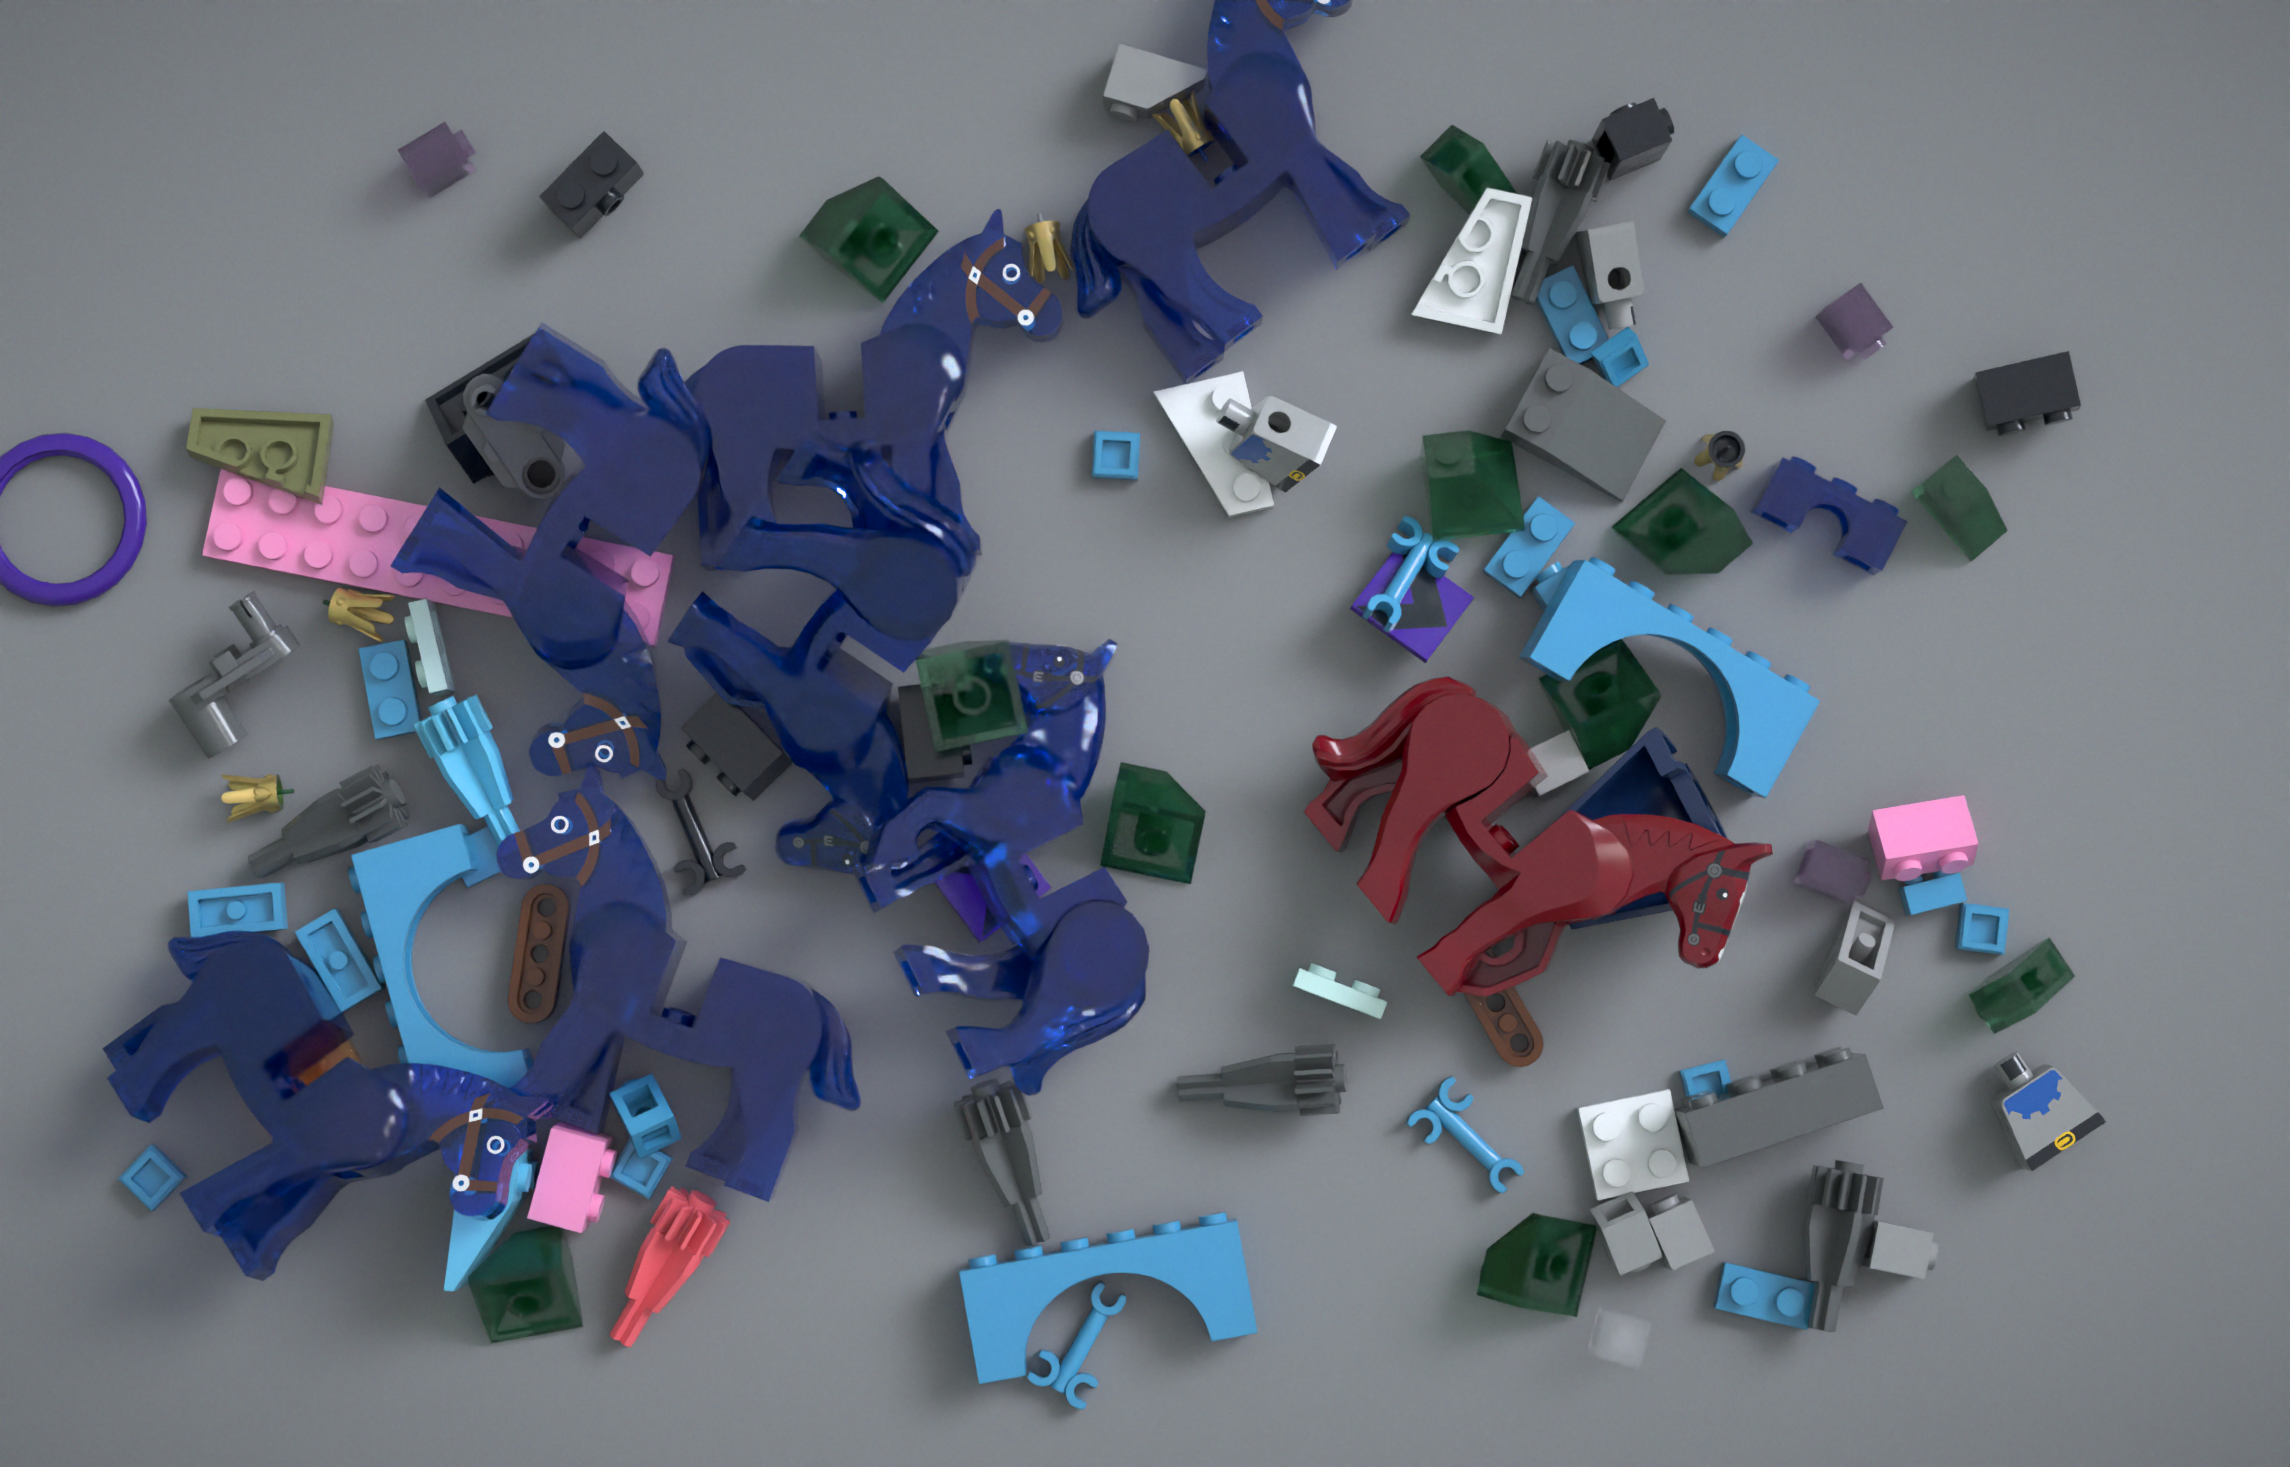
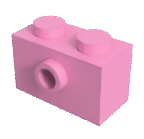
M1964 795L1872 810L1868 835L1881 881L1894 878L1898 881H1909L1924 873L1942 871L1943 873L1951 874L1960 872L1968 866H1973L1979 844Z
M558 1122L550 1130L527 1219L578 1233L585 1231L591 1222L597 1223L605 1201V1196L598 1194L603 1177H610L617 1156V1151L610 1149L613 1136L564 1122Z

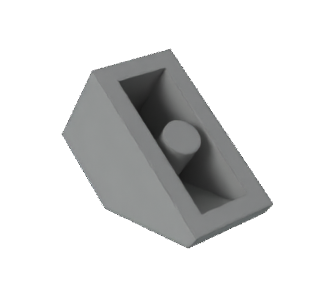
M1119 44L1103 94L1104 107L1111 108L1109 113L1123 120L1136 121L1137 116L1149 119L1153 117L1152 114H1158L1170 108L1172 99H1177L1181 102L1190 97L1192 90H1194L1195 94L1203 90L1207 81V69Z
M1853 901L1822 965L1814 996L1857 1016L1881 980L1896 921Z

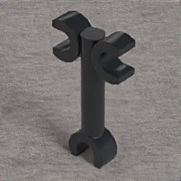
M681 769L678 771L682 779L680 790L670 792L662 778L656 780V788L663 798L672 801L697 861L683 860L673 867L675 873L683 872L686 869H692L696 873V882L692 886L683 889L684 895H695L705 887L706 883L716 880L723 875L726 877L740 876L746 871V868L742 864L729 869L723 863L724 855L737 848L734 842L721 844L713 853L689 796L693 788L692 777L685 769Z

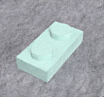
M428 599L408 603L411 615L405 616V626L411 643H418L421 660L415 662V667L421 687H428L429 693L438 697L455 693L456 690L435 603Z
M1313 963L1310 964L1308 971L1298 968L1291 986L1377 1019L1382 1018L1387 1001L1378 998L1381 989L1354 980L1352 988L1334 981L1336 972Z

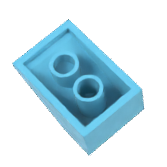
M490 1145V1148L493 1151H497L498 1146ZM504 1146L501 1154L504 1156L509 1155L512 1148ZM514 1148V1154L510 1158L504 1159L498 1153L493 1154L487 1149L482 1181L498 1182L497 1186L509 1187L508 1197H471L467 1191H456L444 1291L454 1292L472 1282L527 1199L529 1189H535L539 1175V1161H533L534 1150ZM474 1154L473 1163H472V1168H471L470 1177H469V1179H471V1180H472V1174H473V1168H474L475 1154ZM460 1180L458 1182L459 1186L464 1185L463 1180Z

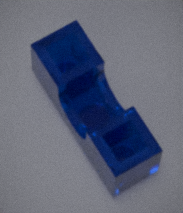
M1792 456L1790 461L1783 457L1775 463L1751 513L1793 533L1800 527L1809 510H1827L1838 519L1841 526V538L1833 555L1872 575L1883 571L1908 522L1897 516L1899 510L1880 499H1874L1871 503L1856 495L1858 489L1842 479L1833 477L1831 482L1815 474L1817 468L1799 457Z

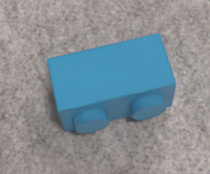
M1938 871L1933 873V879L1923 881L1922 876H1919L1913 880L1905 881L1906 886L1898 887L1905 915H1914L1968 901L1960 872L1947 874Z

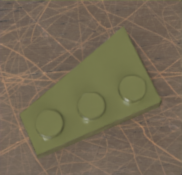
M193 408L186 450L190 458L322 505L334 421L331 414Z

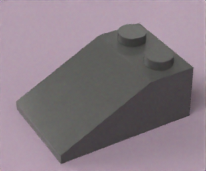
M1549 348L1500 437L1623 502L1666 420L1590 369Z

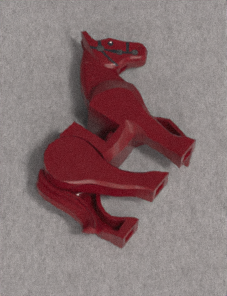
M1449 676L1432 678L1413 685L1390 703L1370 725L1356 735L1344 739H1333L1326 735H1318L1312 743L1315 760L1330 780L1324 791L1311 801L1303 812L1336 852L1346 850L1361 807L1375 796L1392 792L1381 817L1371 860L1365 872L1356 883L1388 923L1396 924L1399 921L1408 897L1410 877L1417 851L1426 834L1444 816H1446L1455 834L1470 856L1497 887V893L1470 913L1455 930L1443 936L1432 948L1416 956L1448 996H1455L1457 992L1489 996L1546 972L1560 937L1569 924L1603 918L1616 913L1619 909L1637 900L1659 892L1665 894L1678 920L1680 928L1678 938L1679 958L1684 963L1697 969L1709 968L1717 964L1724 953L1745 897L1751 864L1773 854L1772 844L1770 843L1735 844L1728 838L1697 824L1671 817L1618 814L1592 820L1574 810L1567 811L1516 854L1514 851L1520 846L1503 825L1495 824L1492 826L1491 824L1546 779L1548 775L1526 741L1516 732L1509 717L1492 703L1477 698L1476 691L1472 687ZM1515 935L1514 946L1507 953L1495 958L1487 952L1488 949Z

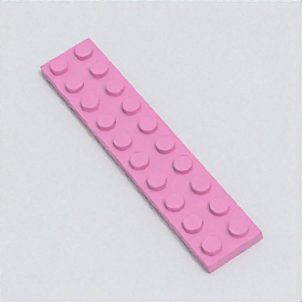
M223 469L220 470L202 556L418 600L428 599L438 604L657 647L675 561V556L328 486H325L323 504L320 505Z

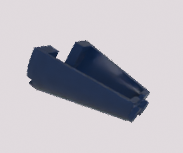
M1658 727L1647 731L1561 815L1563 816L1569 810L1577 811L1592 820L1618 814L1657 815L1694 823L1728 838L1687 763L1675 761L1672 754L1676 753L1677 749L1668 736ZM1659 892L1637 900L1619 909L1614 914L1600 919L1571 923L1569 926L1573 930L1672 911L1665 894Z

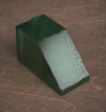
M1451 125L1420 156L1439 185L1469 215L1486 187L1517 194L1484 143L1454 125Z
M1958 455L1942 464L1911 491L1970 561H1973L2008 531L1989 491Z
M2049 937L1987 977L1968 996L1974 1003L1978 1015L1986 1021L1995 1034L2038 1012L2075 975Z

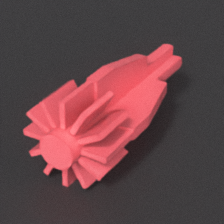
M671 1186L650 1220V1223L655 1226L651 1228L640 1247L624 1292L630 1299L609 1334L613 1339L619 1340L624 1346L631 1347L634 1344L651 1313H659L696 1270L703 1257H709L716 1248L730 1224V1220L725 1218L727 1215L725 1212L714 1209L716 1202L711 1197L697 1190H692L689 1193L682 1187L679 1191L674 1186Z

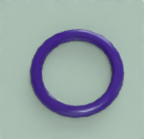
M70 433L43 434L19 443L0 457V496L12 477L31 462L52 456H69L83 459L105 473L118 490L124 516L121 539L114 554L99 570L86 578L70 583L57 584L38 581L22 573L10 562L0 545V584L10 593L31 603L53 607L77 605L101 596L117 585L132 568L143 546L147 526L146 502L137 477L126 461L110 447L81 435Z

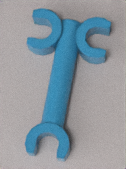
M1404 516L1397 527L1409 539L1402 538L1400 535L1393 533L1387 543V547L1392 552L1408 555L1384 594L1372 597L1363 611V618L1368 620L1373 611H1384L1388 616V621L1383 629L1386 632L1393 630L1400 619L1402 610L1399 603L1423 564L1430 575L1442 579L1449 566L1441 562L1437 556H1442L1452 562L1460 550L1451 541H1436L1432 535L1422 533L1421 525L1417 520L1409 516Z
M1452 1076L1444 1079L1438 1088V1095L1425 1109L1413 1111L1408 1116L1406 1123L1412 1127L1421 1118L1429 1119L1432 1123V1130L1423 1139L1427 1144L1433 1143L1439 1138L1442 1125L1489 1171L1488 1179L1491 1186L1495 1190L1505 1193L1508 1189L1499 1181L1498 1174L1500 1170L1504 1167H1510L1521 1176L1524 1173L1522 1166L1516 1160L1501 1158L1454 1112L1467 1109L1472 1104L1474 1097L1468 1093L1459 1102L1450 1101L1447 1093L1457 1080Z
M1102 1281L1097 1283L1092 1290L1091 1301L1093 1307L1061 1365L1055 1353L1042 1349L1039 1356L1051 1364V1372L1046 1376H1040L1030 1370L1027 1375L1030 1382L1036 1386L1044 1387L1050 1385L1055 1390L1066 1394L1068 1402L1077 1409H1085L1087 1402L1076 1396L1074 1391L1076 1385L1085 1382L1096 1388L1099 1384L1094 1375L1087 1372L1078 1373L1109 1315L1119 1313L1126 1303V1295L1121 1293L1115 1304L1110 1306L1104 1305L1100 1300V1293L1105 1287V1283Z

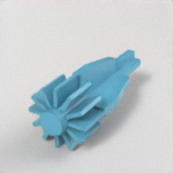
M477 694L460 702H456L452 695L429 706L428 709L431 716L413 725L429 759L434 757L444 779L475 820L484 817L503 857L519 851L514 833L520 830L507 806L514 799L499 748L490 732L493 726Z

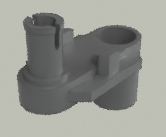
M481 374L474 377L467 384L463 393V403L467 410L463 425L464 432L503 487L522 489L528 496L535 499H547L555 496L561 490L565 478V467L561 460L566 445L525 386L506 384L500 377L493 374ZM483 391L493 393L495 395V404L490 407L482 406L478 401V394ZM538 460L549 462L555 470L554 479L546 485L535 484L528 475L529 466Z
M255 591L229 606V609L233 611L253 642L249 644L251 647L240 654L234 644L230 645L214 656L215 659L209 662L214 671L169 699V702L208 759L226 750L248 734L222 696L281 660L300 646L288 626L275 625L256 597Z

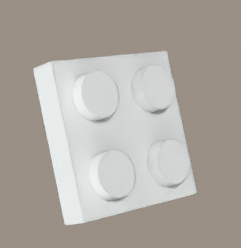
M1669 1089L1577 1108L1596 1200L1622 1196L1631 1191L1636 1193L1689 1182Z

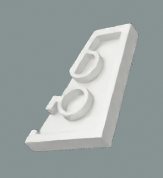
M1486 187L1411 315L1502 334L1532 197Z
M1243 371L1153 392L1159 405L1165 411L1175 431L1192 455L1202 475L1229 518L1274 508L1269 482L1230 456L1229 448L1236 433L1216 422L1223 405L1229 398L1252 409Z

